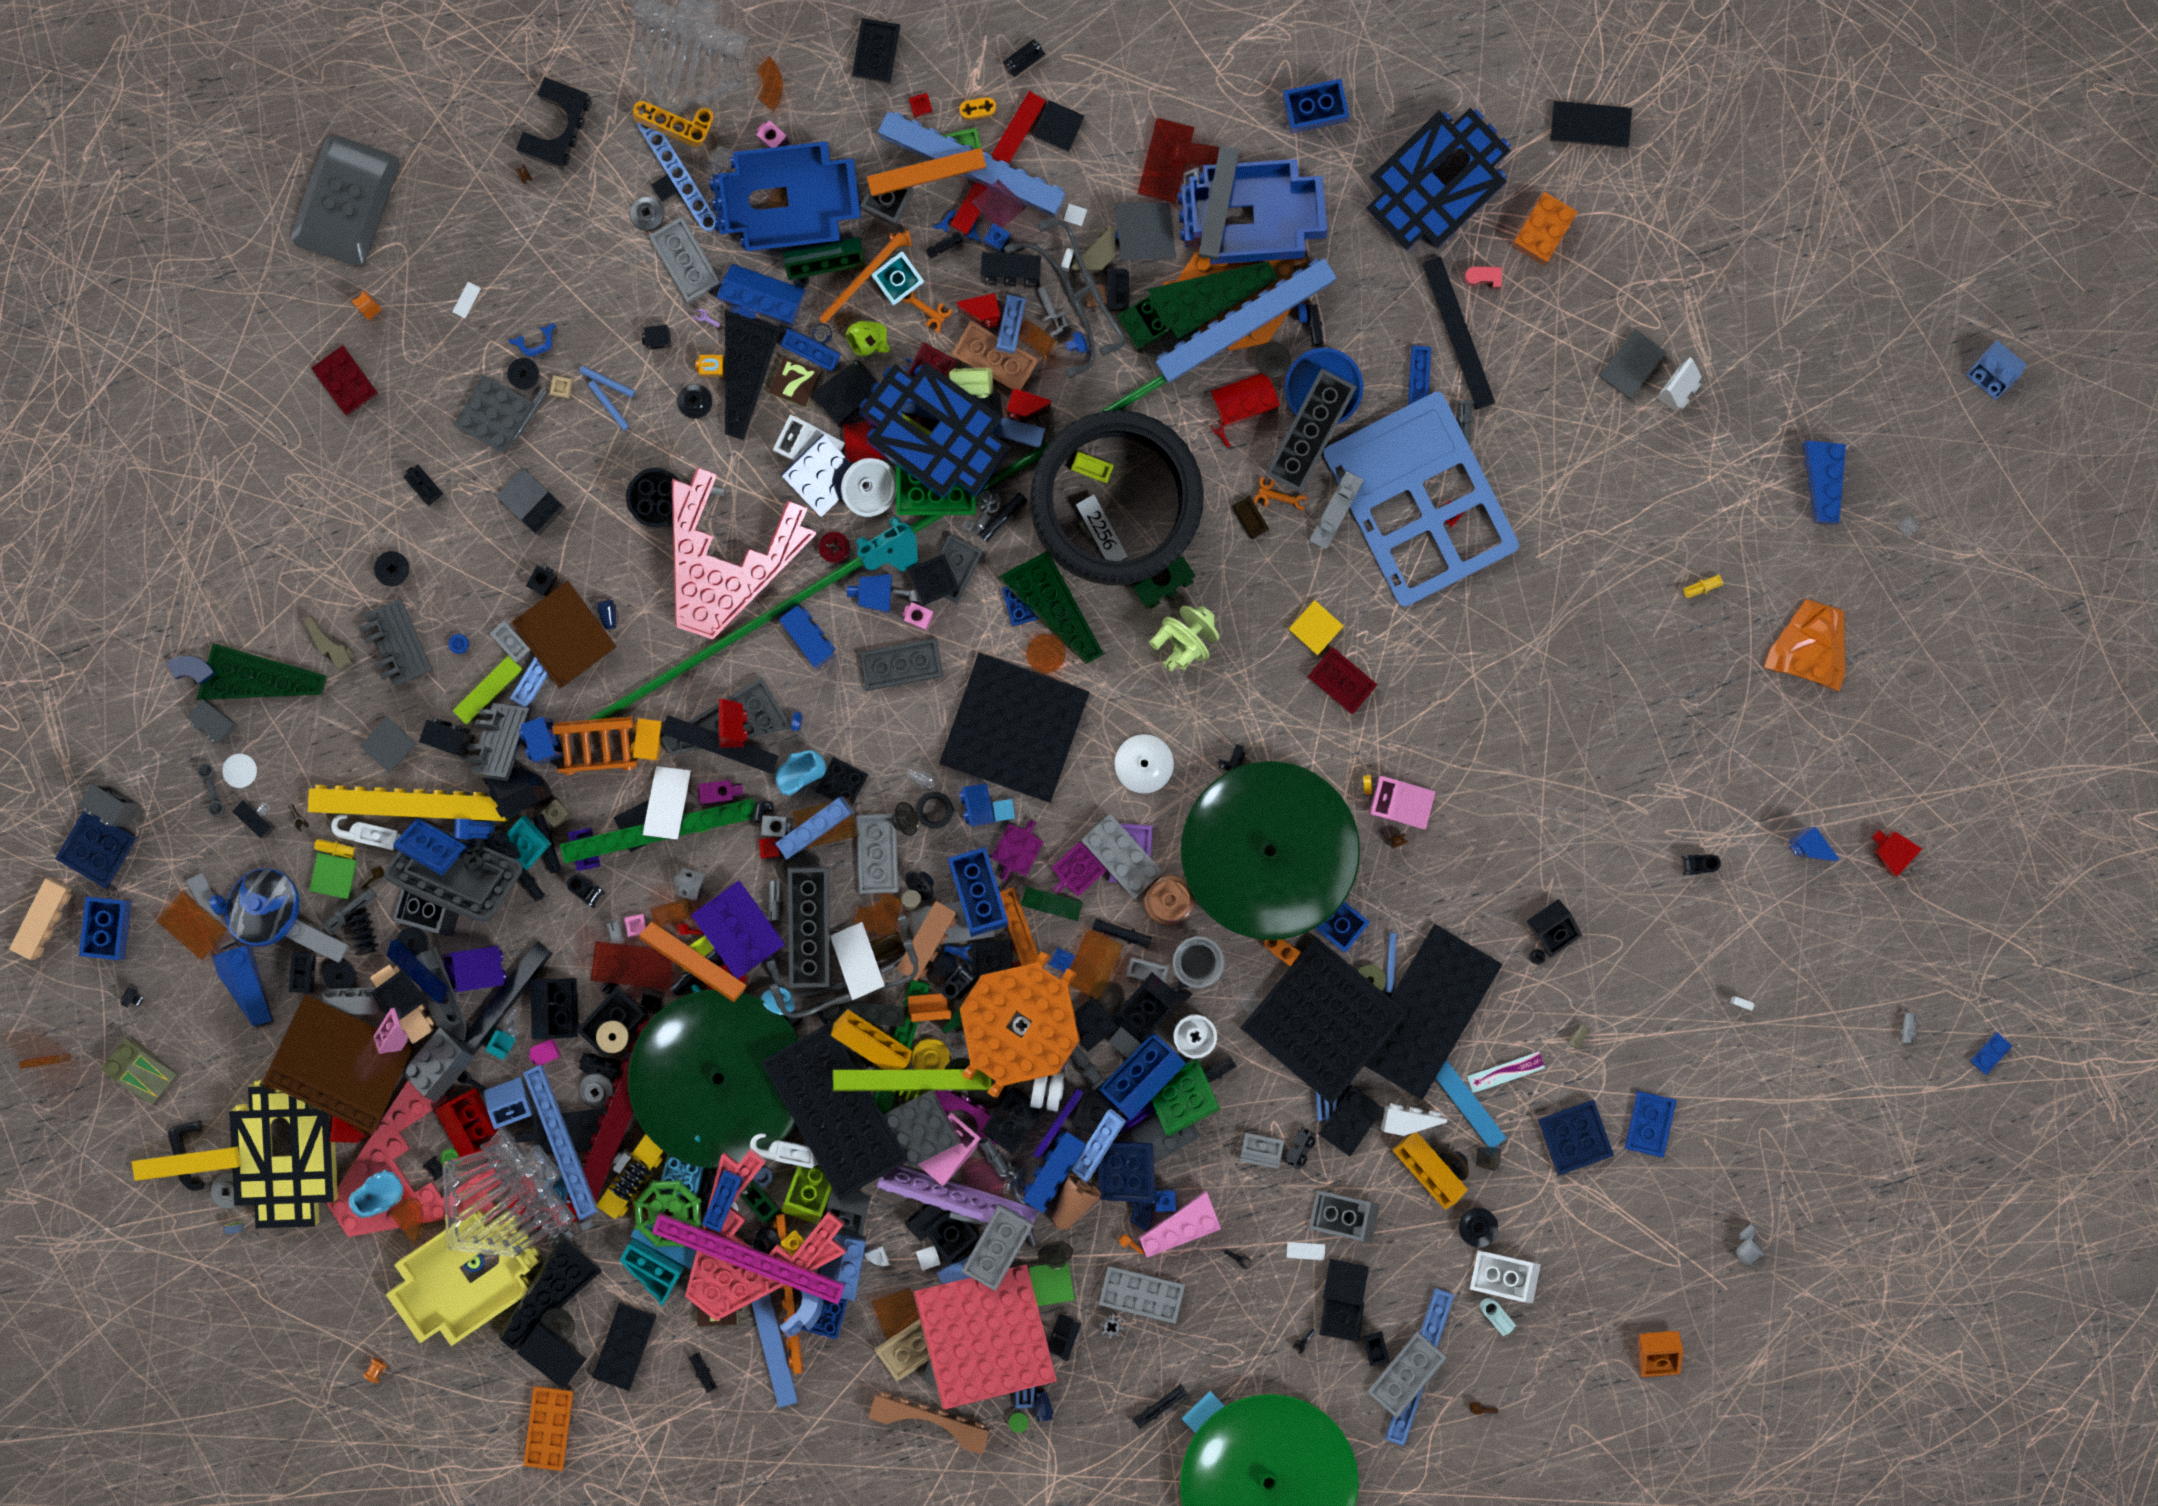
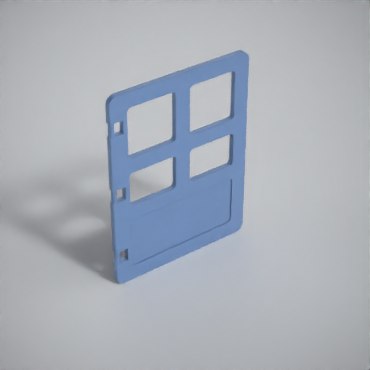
M1433 392L1324 449V458L1338 485L1342 478H1340L1336 468L1342 465L1345 473L1348 471L1364 480L1350 505V509L1399 605L1409 606L1516 552L1519 548V542L1441 392ZM1457 464H1463L1475 490L1439 509H1435L1423 486V482ZM1406 490L1410 491L1422 517L1383 536L1370 513V509ZM1478 504H1483L1501 538V543L1463 562L1454 548L1443 523ZM1368 519L1374 528L1370 532L1367 531L1363 523ZM1425 531H1430L1448 565V570L1414 588H1409L1390 550ZM1394 574H1397L1402 583L1396 587L1390 577Z

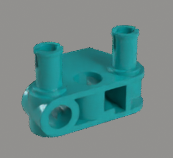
M892 517L889 521L891 528L872 540L868 541L866 537H860L856 540V546L859 548L857 555L867 570H875L888 563L903 572L918 563L916 536L907 523H903L900 517Z

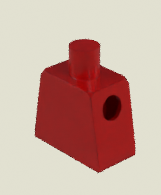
M1879 829L1871 837L1878 844L1873 851L1874 855L1892 877H1898L1922 850L1921 847L1895 831L1890 832L1886 836Z

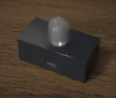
M242 800L232 811L260 839H266L276 828L265 817L271 810V805L268 802H262L255 808L248 800Z

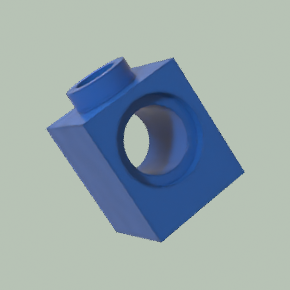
M993 223L983 240L984 245L998 253H1002L1011 235L1008 231Z
M1156 1189V1212L1176 1211L1175 1189Z

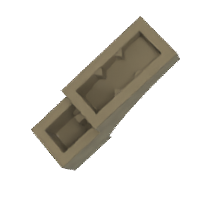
M310 616L304 619L320 654L323 656L330 654L336 669L343 670L355 664L353 660L355 655L350 647L347 648L346 645L335 643L322 630L315 617Z

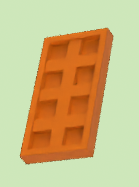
M534 1386L523 1466L557 1471L564 1470L574 1396L573 1390Z

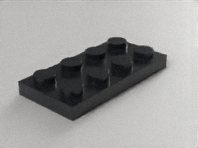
M619 1302L592 1378L630 1391L657 1315Z

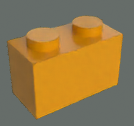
M638 718V722H634L633 734H636L635 742L631 743L630 748L633 758L659 761L660 738H662L661 731L664 722Z

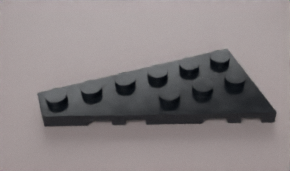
M726 310L725 435L744 441L781 328Z
M562 1235L498 1335L500 1340L510 1349L514 1350L530 1336L540 1322L543 1324L600 1274L602 1272L600 1266L567 1237Z

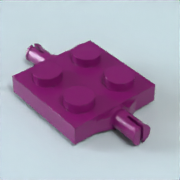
M1030 819L1025 829L1017 828L1010 823L1007 826L991 857L1004 867L999 877L1000 879L1006 881L1011 871L1018 872L1024 876L1028 875L1044 844V841L1038 839L1032 833L1037 823L1036 821Z
M1079 842L1052 867V870L1058 875L1060 880L1052 890L1055 891L1060 886L1055 892L1058 895L1067 887L1077 896H1080L1106 869L1091 851Z

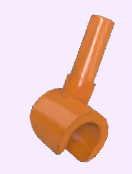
M1124 1234L1118 1238L1123 1248L1130 1245L1134 1250L1143 1255L1144 1250L1137 1246L1129 1235Z

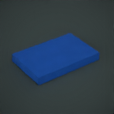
M417 817L393 843V848L443 876L464 853L466 845Z
M1637 1091L1624 1149L1664 1158L1677 1100Z

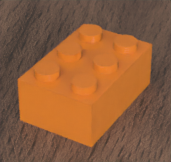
M1544 192L1511 246L1545 266L1578 211Z

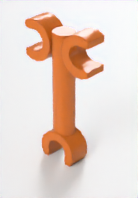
M913 291L910 293L911 297L909 299H901L903 303H911L929 315L932 319L927 321L926 326L929 328L932 323H936L935 333L941 330V324L945 318L950 317L952 314V309H949L947 313L941 312L944 306L943 303L939 304L938 312H936L916 298Z
M1264 477L1260 478V489L1258 495L1254 498V504H1257L1259 498H1263L1265 501L1264 507H1266L1269 502L1268 498L1293 504L1297 510H1304V507L1298 505V501H1306V496L1299 495L1298 497H1293L1272 491L1270 489L1274 485V480H1271L1269 486H1265L1263 484Z

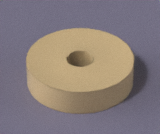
M608 1021L599 1027L596 1040L599 1047L605 1052L616 1053L623 1050L628 1044L629 1032L621 1022ZM611 1033H614L616 1035V1039L614 1041H612L609 1038V1035Z

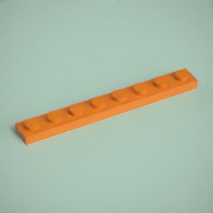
M778 1213L776 1219H773L774 1230H778L780 1242L788 1236L786 1213ZM788 1285L781 1287V1290L785 1291V1298H782L783 1310H787V1317L784 1318V1322L797 1312L794 1287ZM798 1333L795 1336L787 1337V1348L791 1349L792 1357H789V1367L793 1369L794 1374H801L803 1372L800 1335Z

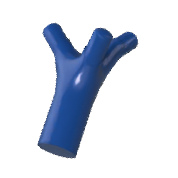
M971 944L966 947L945 945V952L962 957L970 965L973 963L966 952L972 948Z

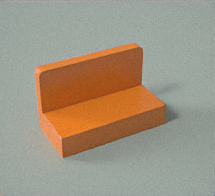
M942 993L907 997L908 1017L911 1022L951 1019L947 998Z

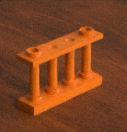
M634 716L554 723L552 726L553 734H559V737H561L564 765H559L557 772L563 773V775H573L576 771L622 768V770L634 769L639 761L638 758L631 759L628 731L634 725ZM618 729V732H620L623 760L611 761L608 735L610 730ZM590 731H598L601 735L603 761L592 762ZM578 732L581 735L584 763L572 764L569 736L571 733Z

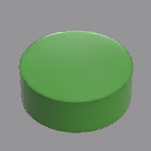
M449 1148L442 1153L441 1163L444 1167L452 1169L461 1163L456 1149Z
M1015 1412L1010 1416L1009 1427L1012 1431L1021 1433L1027 1429L1029 1420L1026 1414Z

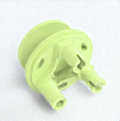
M1186 605L1182 606L1179 610L1180 615L1190 628L1174 618L1165 617L1162 621L1163 626L1149 641V644L1157 650L1168 638L1171 640L1174 646L1173 653L1163 662V666L1166 669L1169 667L1168 670L1170 672L1176 666L1181 670H1185L1194 659L1206 661L1209 658L1208 649L1197 634L1212 643H1216L1219 640V634L1214 627V614L1206 607L1200 606L1193 609Z

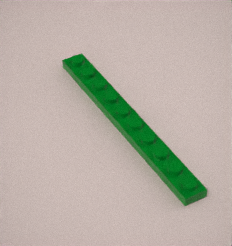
M754 798L682 815L679 836L751 820L755 807ZM643 824L560 844L564 864L670 838L643 835L645 825Z

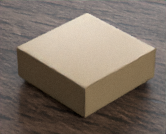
M553 375L549 395L570 399L573 379Z

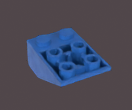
M987 783L962 787L963 792H959L961 803L963 805L966 804L967 811L963 812L966 824L975 827L994 823L995 819Z

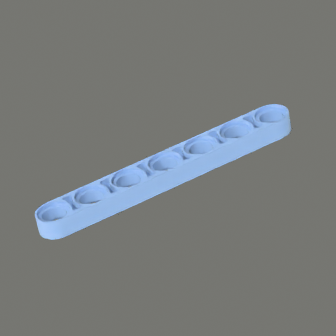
M637 123L640 131L701 228L706 232L714 231L716 229L715 215L664 134L651 128L645 129L640 123ZM660 135L662 142L659 145L652 144L653 136ZM666 151L671 152L673 155L672 159L668 162L662 160V154ZM675 168L683 170L680 178L672 176V171ZM687 184L693 186V192L689 195L684 194L682 191L683 187ZM695 201L703 202L704 207L702 210L695 211L693 209ZM705 218H713L714 224L712 227L707 228L703 225Z

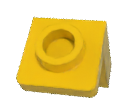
M794 1230L781 1241V1245L793 1256L807 1238H802Z

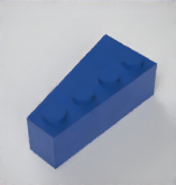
M1805 441L1802 443V449L1805 456V468H1807L1814 523L1835 525L1840 520L1846 444Z
M1067 1130L1064 1134L1060 1132L1055 1140V1143H1057L1055 1149H1049L1044 1157L1046 1163L1043 1167L1039 1165L1033 1174L1036 1177L1032 1184L1028 1182L1023 1190L1025 1194L1023 1201L1041 1213H1044L1047 1208L1046 1205L1053 1199L1059 1185L1062 1184L1069 1173V1169L1073 1167L1086 1146V1142Z

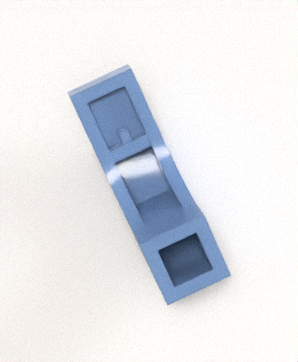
M801 1291L802 1303L800 1308L780 1326V1329L788 1338L798 1334L803 1325L808 1331L815 1325L823 1308L822 1298Z

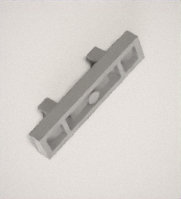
M1346 471L1309 541L1327 550L1364 481L1363 479Z

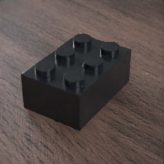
M982 252L981 282L985 283L986 286H997V283L1005 284V287L1024 285V288L1034 289L1036 286H1040L1041 256Z
M433 717L432 721L426 719L419 742L454 755L464 756L469 753L466 747L469 743L473 742L475 735L470 733L471 729Z
M618 986L576 1031L605 1058L611 1053L602 1050L597 1043L596 1034L599 1027L608 1021H618L624 1024L630 1033L644 1019L648 1012L621 986ZM611 1033L609 1035V1038L612 1041H614L616 1039V1035L614 1033Z

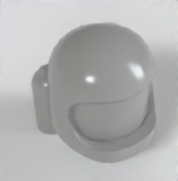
M1753 1223L1740 1233L1739 1239L1744 1241L1736 1250L1738 1259L1746 1265H1752L1760 1256L1763 1257L1766 1254L1753 1240L1758 1230Z

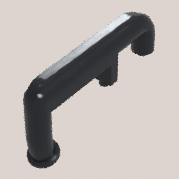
M201 1120L173 1126L169 1129L168 1137L173 1155L186 1153L182 1133L193 1130L200 1132L202 1129ZM191 1174L179 1175L182 1184L191 1191L202 1190L206 1186L202 1180L193 1183Z

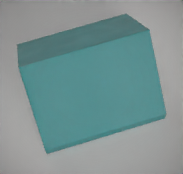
M902 250L871 274L876 285L893 306L924 283V280Z

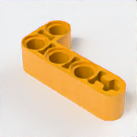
M645 101L637 102L632 112L633 119L637 123L692 147H700L704 143L713 121L712 111L705 107L700 108L696 112L693 122ZM641 109L645 110L642 115L639 114ZM705 115L708 117L709 121L702 122L700 121L699 116ZM660 116L664 118L665 122L659 124L655 121V118ZM677 124L681 125L683 127V131L677 132L674 130L673 126ZM699 133L701 135V139L695 140L692 138L691 134Z

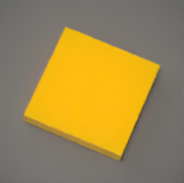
M1314 600L1288 630L1318 655L1344 626Z

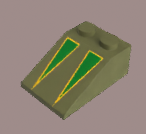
M133 1037L125 1038L101 1068L114 1081L151 1105L158 1100L178 1075Z

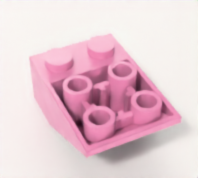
M1378 776L1368 815L1426 830L1436 791Z
M952 1113L948 1115V1118L961 1142L917 1164L941 1186H944L978 1148L979 1141L981 1140L977 1134Z

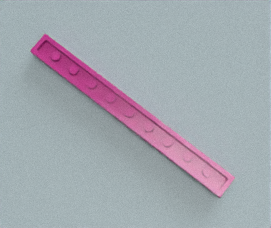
M659 1213L652 1231L653 1234L835 1304H839L846 1285L662 1213Z

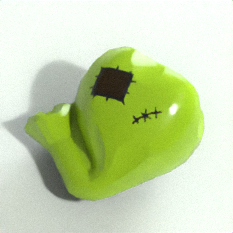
M859 321L847 329L846 339L856 355L868 356L873 354L875 350L878 353L890 351L885 325L873 321Z

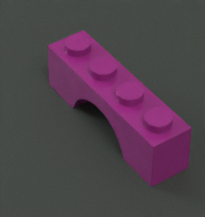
M954 1090L935 1091V1095L946 1114L953 1110H964L970 1113L977 1122L978 1136L981 1139L987 1137L981 1132L992 1116L987 1113V1108L980 1104L977 1106L970 1103L971 1099L964 1094L958 1096L953 1093Z

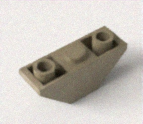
M1113 225L1109 229L1107 227L1104 228L1099 234L1100 238L1096 242L1092 241L1085 248L1087 252L1082 256V260L1090 273H1102L1115 260V227ZM1075 258L1071 263L1073 265L1071 271L1073 273H1081L1082 270L1077 258Z

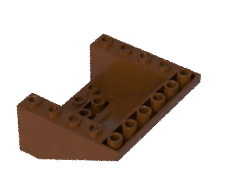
M305 994L259 1085L276 1093H285L351 1124V1128L370 1136L374 1134L414 1046L406 1042L401 1051L379 1054L373 1037L378 1028Z

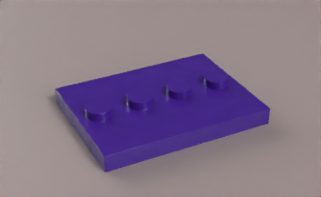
M740 880L691 914L694 921L736 979L745 975L786 945Z

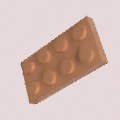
M970 321L951 356L972 368H992L993 380L1012 391L1013 388L1022 391L1039 359L1016 347L1015 354L995 350L998 336Z

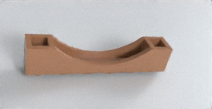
M881 1391V1393L876 1392L868 1417L884 1424L903 1419H922L933 1422L949 1431L958 1440L963 1449L981 1455L990 1430L982 1422L976 1421L974 1424L968 1422L966 1417L959 1415L955 1418L949 1416V1412L938 1409L936 1412L930 1410V1406L926 1404H911V1400L903 1397L899 1399L893 1398L892 1394Z

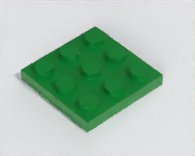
M1198 1058L1187 1062L1151 1099L1168 1137L1221 1110Z

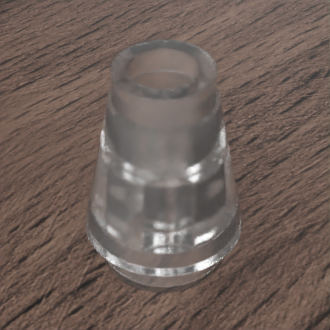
M910 767L906 775L909 780L924 791H931L937 780L933 773Z

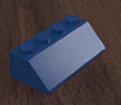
M732 264L722 281L717 298L720 302L742 306L756 312L757 315L793 327L806 289Z
M1153 1032L1098 1089L1128 1119L1132 1120L1186 1063Z

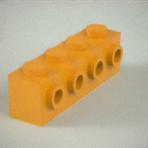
M847 1009L834 1023L831 1032L832 1037L883 1070H903L909 1064L912 1050Z
M1418 1132L1405 1136L1392 1150L1444 1210L1456 1204L1468 1190Z

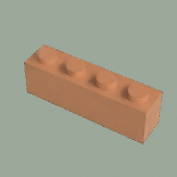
M935 901L912 941L918 958V973L913 978L915 981H918L919 978L923 980L928 971L925 967L929 961L933 963L938 954L935 951L939 944H944L948 937L946 931L949 927L953 928L958 920L956 917L957 912L939 901ZM906 952L896 970L909 976L913 972L914 967Z

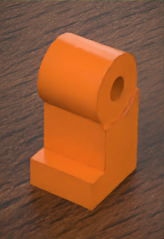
M362 291L357 298L352 300V303L369 321L382 311V308L366 291Z
M1282 939L1265 940L1262 944L1290 967L1301 954L1299 950Z

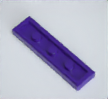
M1076 1088L1034 1151V1156L1041 1158L1083 1095L1081 1089Z

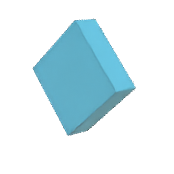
M1012 799L993 802L995 821L1015 819Z

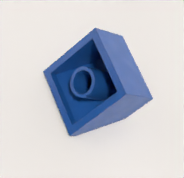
M1807 827L1788 841L1791 844L1789 848L1795 856L1799 855V857L1822 861L1839 860L1836 853L1816 827Z

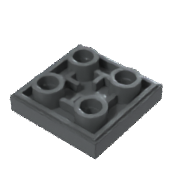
M387 717L361 744V747L388 773H391L417 744Z

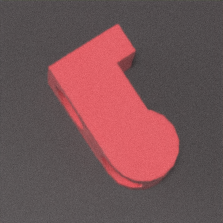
M1470 267L1464 275V281L1468 286L1492 284V290H1500L1502 267Z

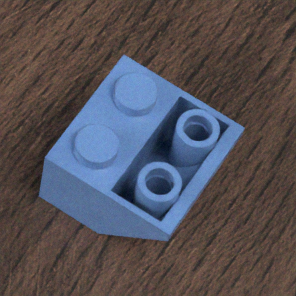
M1996 340L1982 354L1966 376L1997 400L2021 376L2027 364Z
M522 1077L484 1091L487 1111L494 1129L535 1114Z

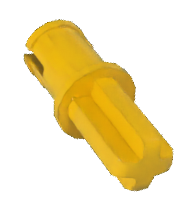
M1718 574L1706 580L1700 579L1698 583L1683 588V592L1686 598L1702 593L1707 594V591L1723 586V581Z
M317 839L314 845L315 850L331 853L332 856L337 855L353 859L355 847L339 844L338 841L334 843Z

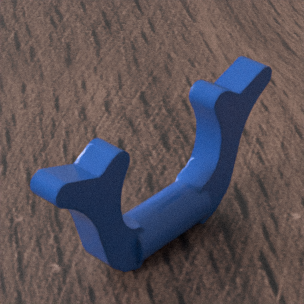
M950 211L941 223L934 225V228L943 229L945 232H948V223L955 217L958 211ZM975 221L970 232L967 234V238H974L980 242L981 238L977 234Z
M552 323L548 327L541 328L546 336V341L540 346L532 349L526 348L523 336H519L518 339H510L509 343L518 346L526 356L534 357L551 349L552 332L556 325Z

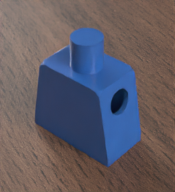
M892 575L860 577L859 586H847V597L858 598L859 607L890 613Z

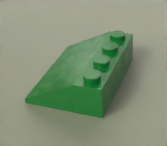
M896 465V515H976V497L970 495L957 484H955L947 497L943 499Z

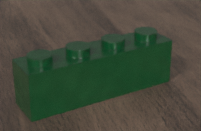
M860 237L783 251L788 280L865 266Z

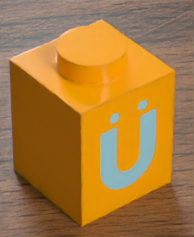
M699 355V360H696L695 367L696 372H699L701 377H725V357L723 355Z

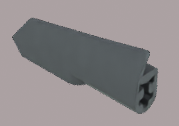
M434 946L431 950L422 952L414 957L412 961L419 977H424L432 995L428 998L427 1005L436 1026L444 1030L451 1029L453 1035L463 1041L466 1036V1021L441 958Z

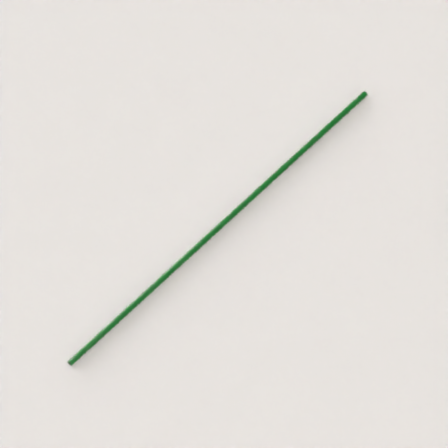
M1161 374L1101 411L1122 410L1167 382ZM1051 441L991 476L977 496L982 491L989 490L1039 460ZM926 515L911 524L910 528L915 534L945 515ZM859 556L587 720L605 719L613 716L864 564Z

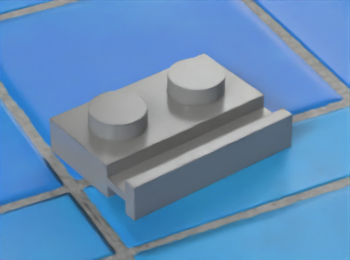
M1245 1132L1240 1161L1279 1169L1284 1140Z

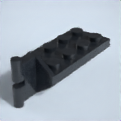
M608 1108L561 1113L576 1151L591 1150L592 1145L589 1143L593 1133H598L600 1126H597L601 1114L605 1115ZM539 1115L533 1116L534 1131L518 1132L514 1136V1140L517 1143L535 1141L536 1156L554 1154Z

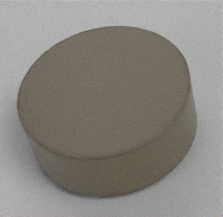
M915 890L906 891L901 898L903 907L909 911L918 909L922 903L920 894Z

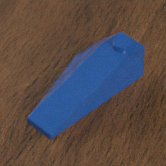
M246 945L214 955L213 959L218 976L252 1026L273 1021L252 946Z

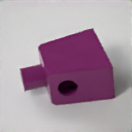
M730 780L698 784L699 805L733 800L732 796L743 795L742 783L730 784ZM724 788L725 794L720 795L718 789Z

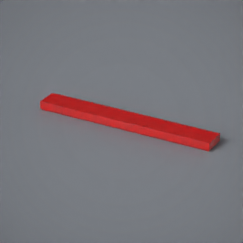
M1031 91L1027 93L991 154L993 160L997 162L1002 160L1010 164L1045 105V99ZM975 182L950 226L967 236L994 190Z

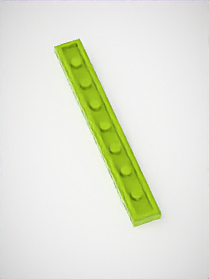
M965 1069L832 1071L833 1091L989 1090L991 1088V1077L979 1069L972 1080L962 1076Z

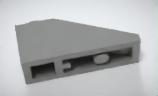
M297 917L291 930L285 935L293 941L340 963L349 946Z

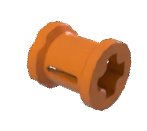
M906 229L902 233L905 239L896 248L902 246L912 247L909 229ZM889 233L892 240L896 234Z
M372 1357V1363L367 1372H364L363 1377L378 1384L379 1377L388 1364Z

